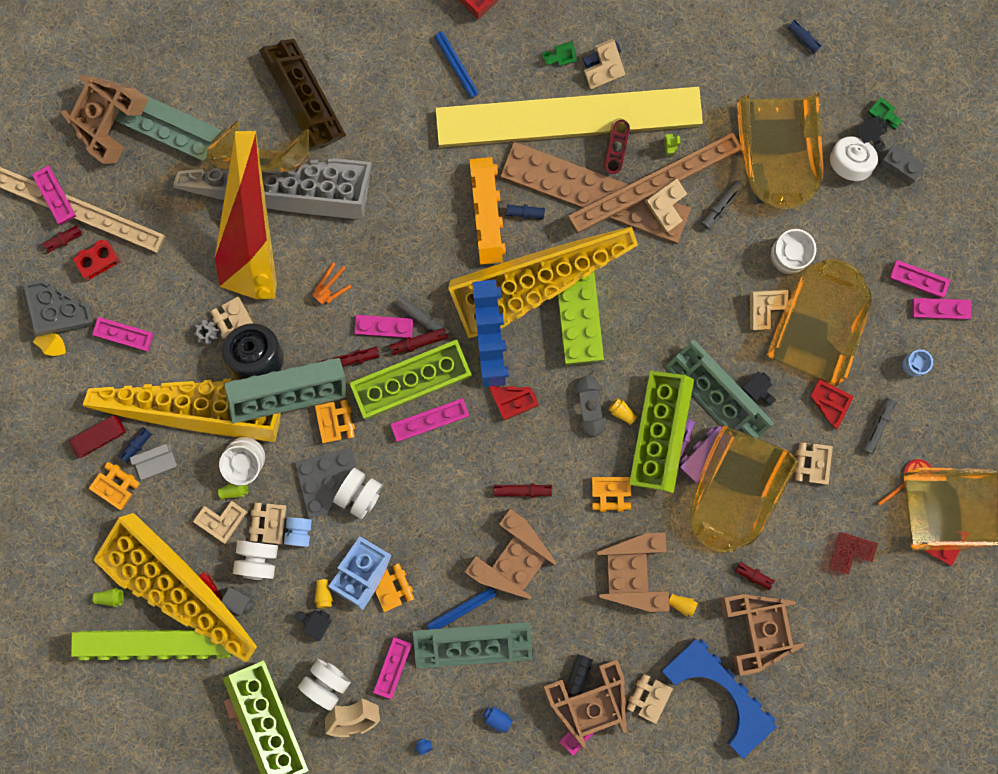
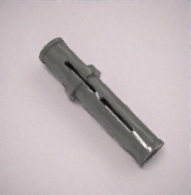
M735 180L717 204L710 208V212L700 224L705 229L711 230L717 220L724 216L723 213L745 188V185L741 181Z
M405 297L401 299V302L407 306L405 307L401 303L397 305V308H400L425 326L427 331H435L444 327L436 321L435 317L431 318L405 299ZM444 327L446 329L445 333L448 334L450 330Z
M885 398L880 412L876 414L877 418L862 448L863 451L874 454L887 423L891 421L890 416L897 404L896 401Z

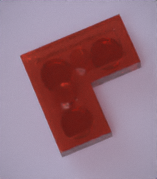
M839 532L828 569L849 575L854 557L873 562L878 543Z

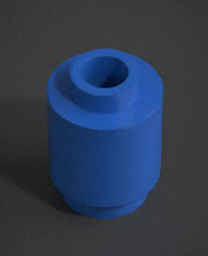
M495 706L492 708L488 707L483 715L484 723L498 732L506 733L513 722V719L509 718L510 715Z

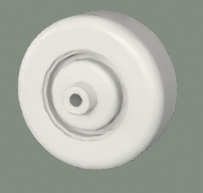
M850 136L840 139L830 154V163L834 171L841 177L851 181L867 179L878 162V155L874 147L869 142L864 144L859 137Z

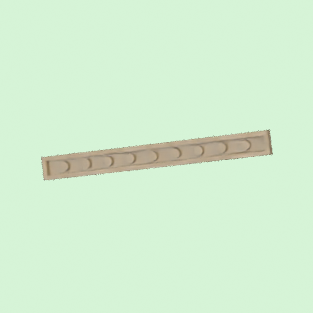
M0 167L1 189L49 208L35 181ZM65 194L77 215L73 219L155 253L159 252L166 237L165 235Z

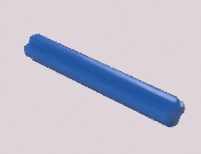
M442 31L434 35V38L468 96L470 98L476 97L478 90L445 34Z
M490 587L428 623V630L441 629L497 595L494 588Z

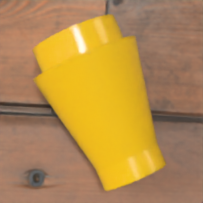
M615 399L608 408L611 415L629 425L637 418L623 399Z
M317 580L314 604H316L317 609L331 608L333 598L328 587V580Z
M674 594L669 599L670 606L686 617L688 615L693 617L698 602H695L692 598Z

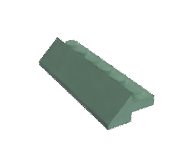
M146 96L149 98V101L141 115L128 116L123 111H119L115 122L204 163L222 133L221 129L149 96Z
M692 340L665 366L670 373L686 375L694 379L691 395L722 427L737 432L734 439L744 450L774 424L695 340Z
M530 622L413 631L416 669L532 660Z

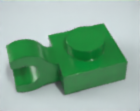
M572 41L554 46L555 51H545L542 53L545 65L558 62V65L561 66L577 61Z
M882 97L868 111V114L873 118L880 115L895 130L902 122L899 117L893 114L896 108Z

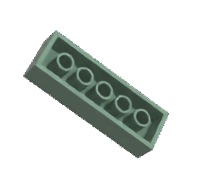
M340 358L328 359L319 363H309L301 367H291L287 370L274 371L260 376H251L246 379L224 383L232 424L346 398L345 374Z

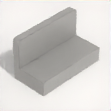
M168 444L130 457L132 465L136 466L139 477L142 480L177 467L171 447Z

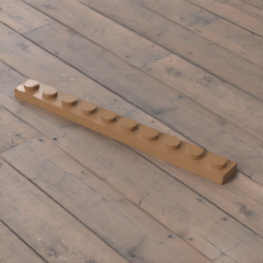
M731 133L569 215L568 219L576 233L579 234L646 200L673 179L677 178L681 182L740 152L742 147L735 135Z

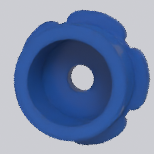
M426 738L418 741L414 751H417L419 756L426 754L433 749L432 741H427Z

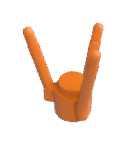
M332 263L319 284L314 288L315 291L312 295L322 305L325 302L329 304L334 298L352 287L348 285L330 296L332 292L328 288L342 274L345 266H342L326 285H323L335 266V263Z

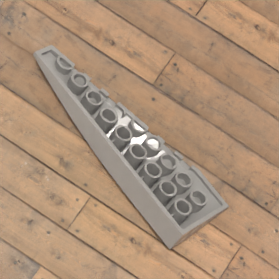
M332 158L328 159V162L310 160V163H303L297 169L287 172L261 170L266 208L363 220L372 163ZM213 168L210 171H204L203 169L178 171L173 186L184 191L224 200L229 169Z

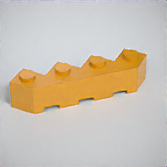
M492 157L469 159L480 265L503 262L502 255L506 254L505 243H501L500 236L503 220L502 217L498 216L497 202H500V191L496 190L494 177L498 175L497 164H493Z

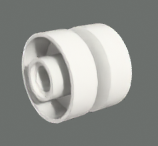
M788 230L773 244L770 254L771 261L776 269L782 273H799L815 258L816 243L812 236L804 230Z
M240 437L234 439L229 443L219 461V469L222 476L228 482L235 485L251 483L256 479L264 465V449L259 442L252 438Z
M353 468L339 488L333 503L345 509L351 501L354 502L350 513L359 519H363L377 502L380 496L378 494L383 485L371 478L363 486L365 474Z
M237 540L235 553L246 556V559L234 561L233 574L243 575V578L262 580L263 578L274 579L275 566L265 563V559L277 557L278 545Z
M317 659L310 669L317 679L305 676L298 688L311 700L331 711L339 700L332 690L344 693L351 682L334 665Z

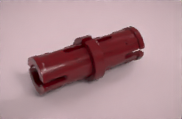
M78 225L63 233L60 231L57 233V236L43 242V246L47 249L46 251L50 253L63 245L67 246L68 242L83 236L81 230L78 229Z
M741 561L738 564V568L735 569V573L749 579L751 583H757L770 591L772 584L775 582L774 579L760 573L759 569H753Z

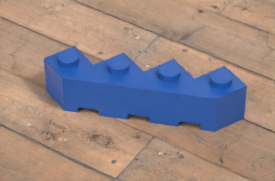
M496 280L472 282L483 387L506 385L505 378L509 377L508 366H504L503 352L506 351V341L501 339L500 325H504L503 313L499 314L498 299H501V288L496 287Z

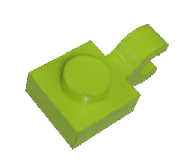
M673 134L665 135V157L674 156L675 151L678 149L677 146L681 144L680 136L673 138Z

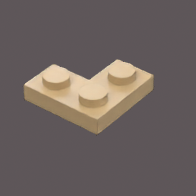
M613 39L595 46L601 63L584 70L590 89L625 75L616 43Z
M677 178L645 200L665 232L670 231L683 221L673 207V204L687 195Z
M788 290L750 291L751 330L771 329V310L788 309Z
M233 501L229 503L221 516L204 506L193 522L226 544L248 511Z

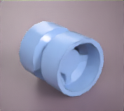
M925 350L911 352L902 361L904 372L911 377H918L928 373L933 366V358Z
M287 517L286 528L288 532L285 533L284 544L309 547L310 536L307 533L311 531L312 520Z

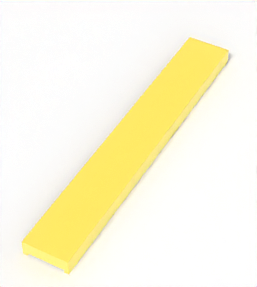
M699 87L436 108L439 148L604 135L610 133L611 124L617 118L625 119L629 123L630 132L701 127L703 124ZM620 122L616 125L617 132L625 130V123Z

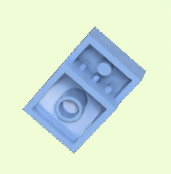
M359 536L338 566L339 572L328 587L332 592L363 610L380 583L391 555Z

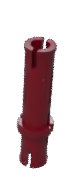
M443 327L413 338L407 337L404 341L390 344V349L393 350V356L406 351L413 352L416 348L446 340L448 335L447 333L443 334L446 332V329Z
M377 346L364 350L358 349L356 352L330 359L340 358L342 367L357 363L364 364L365 361L380 358Z
M494 484V497H552V484Z

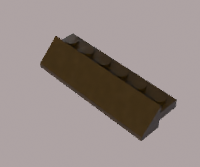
M295 39L281 40L277 45L262 47L259 52L311 149L318 147L322 149L345 137L346 134Z

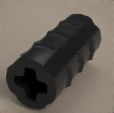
M579 654L576 655L565 687L568 693L576 696L582 694L593 659Z

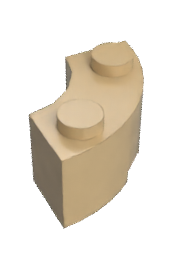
M362 698L351 706L342 707L335 705L325 717L326 734L335 737H350L349 734L358 732L363 734L369 731L380 721L379 706Z

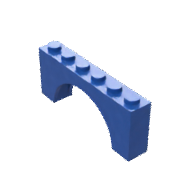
M694 638L661 671L675 686L688 678L704 677L718 682L727 690L734 701L737 711L736 728L727 743L744 759L777 727L773 723L775 718L768 711L764 713L760 709L762 704L755 697L752 699L747 694L749 690L742 683L737 684L733 679L736 676L730 669L727 668L725 670L720 665L722 661L715 653L711 655L707 651L709 647L702 639L698 641Z

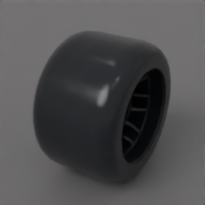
M256 323L241 325L228 334L222 346L223 361L234 380L260 376L274 371L278 372L283 367L284 354L278 338L271 329L264 325Z

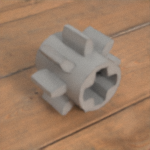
M202 320V325H195L197 330L194 335L199 337L198 342H204L205 340L206 344H211V339H218L216 334L219 329L214 327L215 322H209L208 324L207 320Z

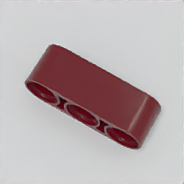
M617 118L612 122L603 166L610 174L619 173L623 165L630 125L622 118ZM620 122L625 123V130L623 132L616 131V125ZM615 141L621 142V149L618 151L612 150V144ZM611 160H616L617 167L613 170L608 169V163Z
M114 415L73 437L68 442L77 459L124 435L127 431L119 416Z

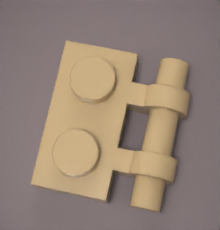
M239 296L222 305L225 313L220 314L217 308L210 311L213 317L212 321L220 329V335L223 340L235 328L253 323ZM229 318L233 327L228 329L224 320Z
M799 442V448L796 450V456H798L797 466L794 467V473H796L795 481H803V474H808V482L828 485L833 446L812 444V450L806 451L807 443ZM805 457H811L809 468H804Z
M254 502V508L251 510V516H253L252 525L249 527V533H251L250 541L257 542L258 534H263L262 542L283 544L287 506L267 504L266 511H261L262 503ZM260 517H265L264 529L259 528Z
M643 673L641 679H638L636 683L637 687L633 696L630 695L628 699L629 704L626 709L633 712L637 705L641 707L638 715L656 724L673 688L656 679L653 685L650 686L647 684L650 676ZM645 689L649 693L643 702L639 699Z

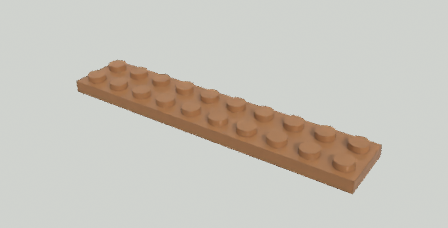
M517 142L513 143L501 174V178L580 208H585L629 185ZM645 200L609 219L678 244L691 208L677 202L673 204V207L683 221L668 232L664 231Z

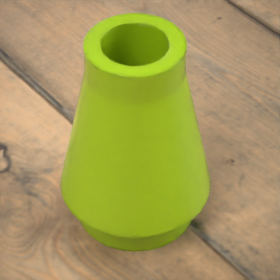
M229 483L219 488L218 494L221 500L244 497L245 494H248L247 484L235 485Z
M117 588L93 594L94 604L118 607V605L123 604V591Z

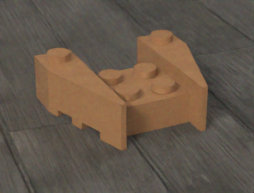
M79 75L78 78L86 84L73 110H62L61 114L68 124H72L77 132L76 135L80 140H83L87 146V151L103 164L117 163L124 146L109 136L108 133L120 110L128 116L141 115L149 98L137 89L93 75Z
M510 509L499 525L514 535L511 542L492 567L476 556L465 573L480 584L531 599L532 596L524 591L525 587L546 559L554 565L557 562L529 523Z
M645 533L596 552V555H607L608 593L598 594V597L649 612L670 611L669 591L648 592L646 553L667 552L666 533Z
M736 594L720 598L724 617L745 615L752 650L751 652L732 655L735 675L742 676L760 672L804 646V643L801 642L793 643L785 606L796 604L795 601L746 594Z
M618 660L597 667L603 683L602 687L572 698L568 697L563 680L542 687L549 707L581 748H586L583 736L618 724L620 732L626 733L625 681Z

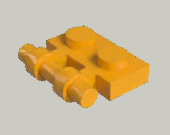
M348 400L340 401L341 408L336 409L335 402L315 406L323 444L342 440L341 432L345 431L347 439L355 437L354 423L352 424L350 414L352 410L349 407ZM337 415H343L345 425L339 426Z
M107 462L104 468L109 471L108 475L105 476L99 473L89 489L119 510H122L133 495L127 491L128 487L132 486L137 489L140 482L135 480L133 475L123 472L118 465ZM115 476L124 481L121 486L113 481Z
M592 477V497H600V503H592V510H600V512H606V510H617V512L631 510V502H624V497H631L630 477ZM606 497H617V502H606Z
M400 564L392 566L395 574L391 576L388 569L385 570L375 590L384 612L402 605L400 597L405 595L407 602L414 599L413 589L408 585L405 578V570H402ZM396 579H398L402 588L398 592L393 583Z

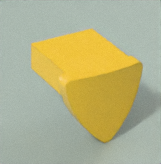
M57 333L37 336L33 341L46 355L58 356L66 352L64 342Z

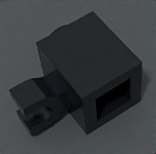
M880 115L856 127L864 144L872 140L877 152L886 148L880 136L887 132L886 128H888L886 120L881 118Z
M758 371L741 388L754 402L761 398L770 406L776 401L767 392L772 384L770 383L771 379L764 372L760 373Z
M320 610V612L314 611L311 617L299 611L295 617L307 624L303 632L319 642L333 621L330 619L331 615L323 610Z

